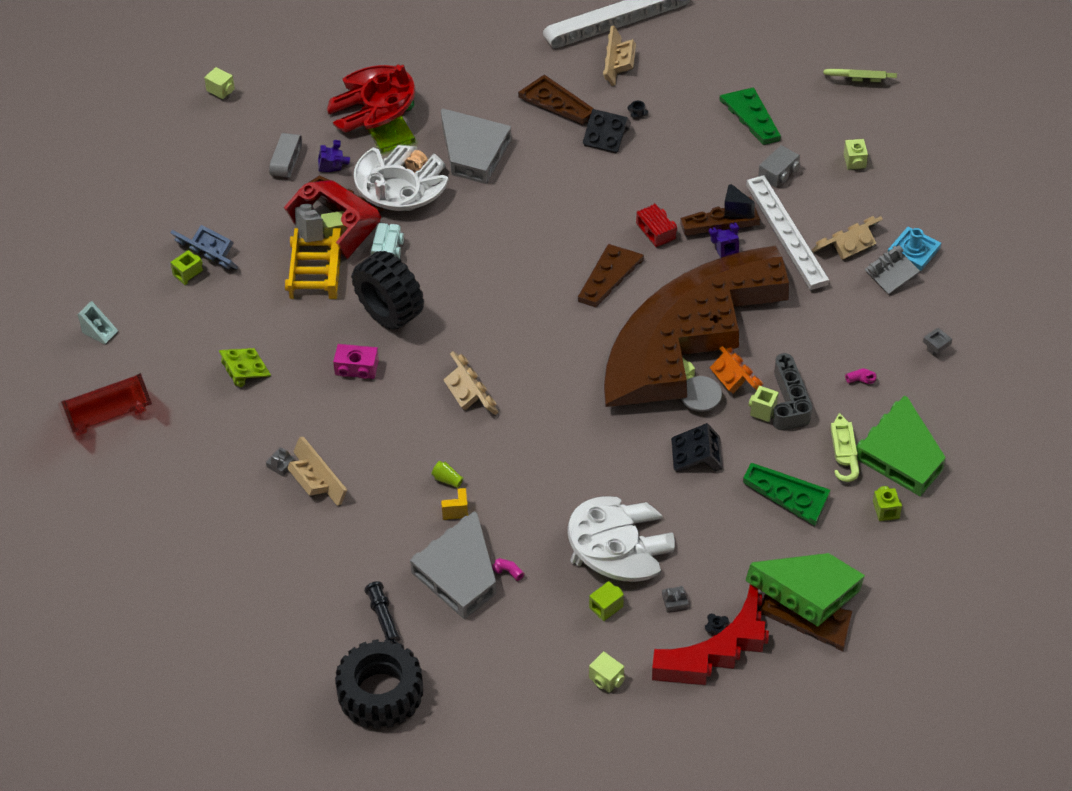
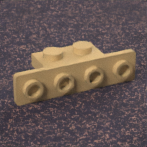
M611 26L610 34H608L609 42L603 75L605 80L609 81L611 86L616 85L617 73L633 69L636 43L633 39L621 43V35L615 26Z
M872 216L864 220L865 224L859 226L856 223L848 227L849 231L845 233L842 230L832 235V239L827 240V238H823L817 241V246L812 251L814 253L834 244L841 260L872 247L877 243L869 227L876 225L883 218L880 216L875 219Z
M452 351L450 355L458 367L443 380L461 408L466 410L480 399L485 408L496 415L498 411L495 405L497 404L490 395L487 396L485 393L487 388L483 383L477 381V373L467 366L469 361L463 354L458 355Z
M299 437L294 449V454L298 457L299 461L290 462L287 469L309 496L327 493L337 506L341 505L347 492L346 487L304 437Z

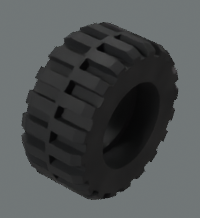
M377 251L354 267L351 276L352 285L354 286L355 294L359 297L358 300L374 320H377L385 328L399 329L422 312L424 307L423 292L420 290V284L416 281L415 275L410 272L409 267L405 263L401 262L400 258L395 257L391 252Z
M379 639L372 640V643L368 644L363 642L359 644L357 649L353 647L348 651V656L344 655L340 660L341 665H338L336 669L335 684L337 697L343 713L349 716L350 720L354 723L359 721L361 726L368 728L370 725L373 726V729H381V726H387V728L394 727V724L397 722L399 724L405 722L406 716L411 717L415 713V708L420 706L421 697L423 696L422 669L420 668L418 658L414 656L410 649L406 648L404 650V645L398 642L392 644L391 640L379 642ZM377 674L391 675L400 681L394 689L383 694H371L359 687L364 680Z

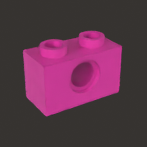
M338 344L333 361L335 375L375 379L379 363L378 347Z

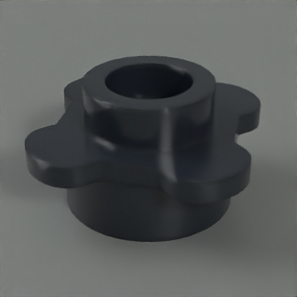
M640 100L633 101L627 107L633 118L648 114V110L645 109V103Z
M713 613L709 614L705 630L714 636L725 629L726 624L729 623L728 617L716 616Z

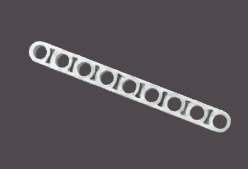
M624 0L549 25L544 29L543 36L552 48H559L610 31L611 26L619 28L688 4L690 0Z

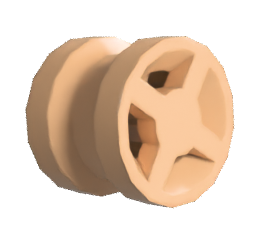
M414 150L411 157L405 160V167L415 173L422 168L428 161V158L423 152Z

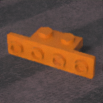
M723 346L719 348L723 354L710 366V369L730 392L734 394L746 380L756 390L759 385L762 386L764 384L757 376H752L753 371L746 364H742L744 360L738 354L732 353L734 349H726Z

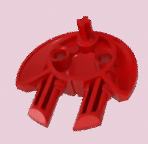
M399 64L396 66L376 65L357 70L342 79L349 91L330 98L327 112L328 114H333L355 104H364V107L361 108L362 110L334 121L333 125L343 132H349L365 126L366 129L382 126L402 116L410 106L415 96L414 81L411 75L406 72L404 65L400 66Z

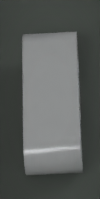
M281 134L270 162V175L287 178L291 176L302 146L301 135Z

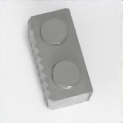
M780 145L762 164L760 163L758 177L764 175L769 184L771 183L774 187H777L781 182L785 183L792 172H797L799 169L800 155Z
M302 204L300 207H296V228H298L299 234L304 241L323 240V219L311 204Z

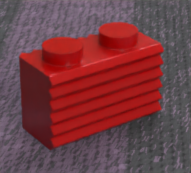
M654 203V205L636 212V224L655 247L676 239L677 225L674 221L668 219L663 208L660 209Z

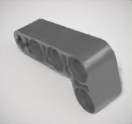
M781 353L775 359L774 375L785 402L779 403L774 407L772 423L778 430H788L803 427L810 423L812 403L794 358L790 354Z

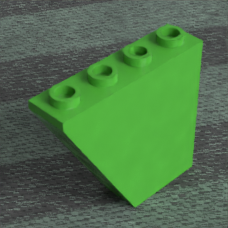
M905 395L899 402H894L888 414L885 413L881 417L879 424L876 427L873 426L867 438L860 440L856 447L858 461L920 497L943 471L946 459L914 406Z
M830 553L752 562L745 581L811 623L819 626L860 592L865 575Z

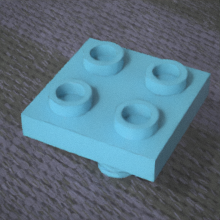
M907 227L890 246L888 252L893 249V246L897 247L900 245L903 249L902 253L922 271L941 248V242L923 234V231L919 228L912 229Z

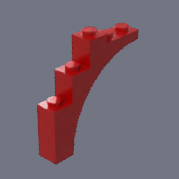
M751 584L749 585L747 599L742 610L733 622L719 634L689 647L654 649L652 680L706 685V677H711L712 667L734 669L735 660H740V650L763 652V644H768L769 631L765 630V621H761V611H757V606L762 605V593H758V588Z

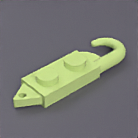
M825 69L823 71L824 75L852 77V81H863V78H870V82H881V79L897 78V73H886V71Z
M839 413L830 427L835 459L839 464L850 466L851 474L843 476L838 470H835L834 473L839 480L851 482L859 476L857 449L852 422H848Z

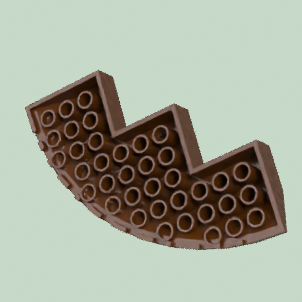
M776 245L739 252L700 265L667 283L650 296L631 315L621 329L611 349L604 381L605 407L687 398V378L682 355L718 351L722 346L726 349L739 348V328L734 307L789 300V280L783 257Z

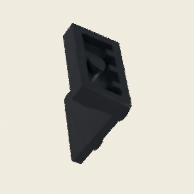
M592 109L583 144L618 153L625 129H630L631 122L629 118Z
M708 423L671 438L673 468L676 472L701 462L710 465L714 471L723 469L720 436Z

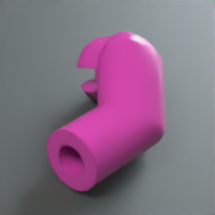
M862 368L845 374L847 383L861 381L866 384H873L877 379V375L873 371Z
M499 558L492 565V569L496 573L500 574L504 569L516 581L524 577V572L513 561Z

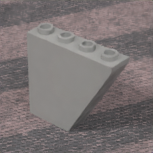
M442 108L441 123L452 175L487 184L511 141V126Z
M475 511L468 516H464L457 525L447 529L444 535L437 540H433L427 548L416 553L410 560L411 573L463 619L467 618L496 595V581L479 518Z

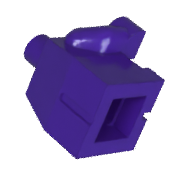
M333 140L331 148L326 147V145L320 146L318 155L319 172L339 171L342 169V164L349 165L350 157H343V151L339 150L341 147L340 140Z
M734 223V225L730 224L732 231L716 230V228H713V230L709 229L711 242L715 244L717 253L721 258L739 253V226L737 223Z

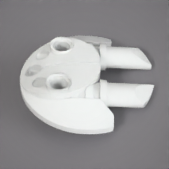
M397 145L391 154L382 159L379 149L373 147L358 160L354 169V182L361 196L370 203L389 210L411 211L434 201L443 193L448 184V177L439 174L445 168V163L433 153L422 168L414 173L408 168L405 169L403 165L405 160L411 157L412 152L417 150V146Z
M604 496L587 500L574 510L568 523V538L574 550L570 560L572 564L576 563L577 566H581L582 562H584L596 572L616 580L629 582L644 581L659 575L661 571L659 562L652 556L674 551L675 540L673 533L650 537L638 536V530L633 524L663 518L647 502L626 506L624 504L620 505L621 499L618 497Z

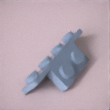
M203 225L199 227L192 240L174 230L170 232L175 237L174 241L183 246L185 244L190 245L189 249L198 254L200 251L205 253L204 256L213 262L215 259L220 261L219 264L228 270L230 267L235 270L238 269L234 262L225 258L234 244L230 239Z

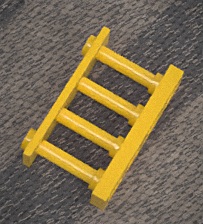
M294 228V236H290L292 253L289 279H285V291H289L290 299H294L295 289H324L328 291L329 299H337L341 250L336 241L342 236L341 228H333V234L329 238L312 242H305L303 238H299V230ZM299 246H329L331 250L327 252H299ZM298 260H327L330 262L326 267H297ZM296 274L326 275L328 279H325V281H296Z

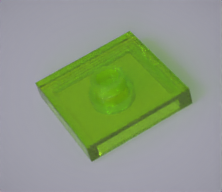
M402 116L382 126L367 129L380 153L393 150L397 145L415 143V137Z

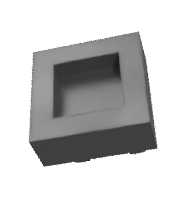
M936 328L924 336L923 343L927 345V350L935 355L950 346L952 338L940 328Z
M280 447L266 461V467L284 476L289 471L287 469L289 463L296 460L287 450Z
M684 586L662 590L667 613L688 609L689 603Z

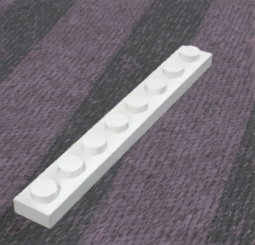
M763 175L748 179L746 186L809 289L813 290L827 286L829 283L828 277L766 177Z

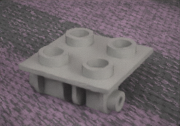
M900 245L897 247L893 246L892 250L884 253L883 256L878 257V260L870 263L865 268L867 273L888 294H891L920 273V270L902 253L903 249Z

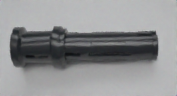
M380 581L369 583L364 591L366 595H369L370 607L378 616L385 639L391 640L392 644H396L397 641H400V636L389 611L390 601L383 592V583Z

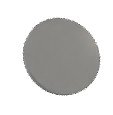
M696 376L687 380V398L681 399L692 410L709 411L720 403L722 391L715 380L705 376Z

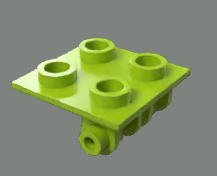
M255 348L219 350L222 356L221 363L225 366L227 373L233 379V383L236 386L243 387L246 378L271 376Z

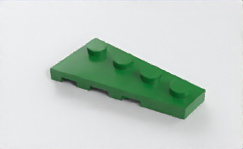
M754 87L720 95L719 101L722 104H726L728 110L732 114L735 113L739 117V121L743 125H747L749 131L763 145L781 140L778 129Z
M752 462L743 477L744 484L814 526L818 522L831 491L830 489Z

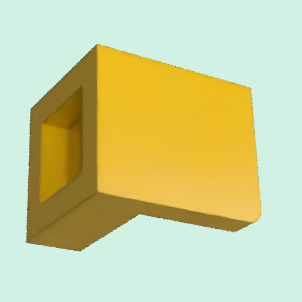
M466 488L457 489L458 499L441 501L443 520L460 519L468 516Z

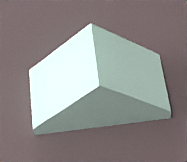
M90 301L77 314L82 333L103 344H106L118 332L117 328L93 301Z

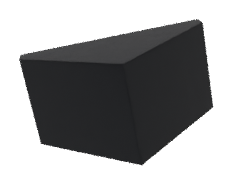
M728 185L724 201V217L753 219L755 202L734 185Z

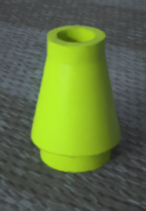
M438 461L431 472L435 480L459 488L464 480L447 462Z

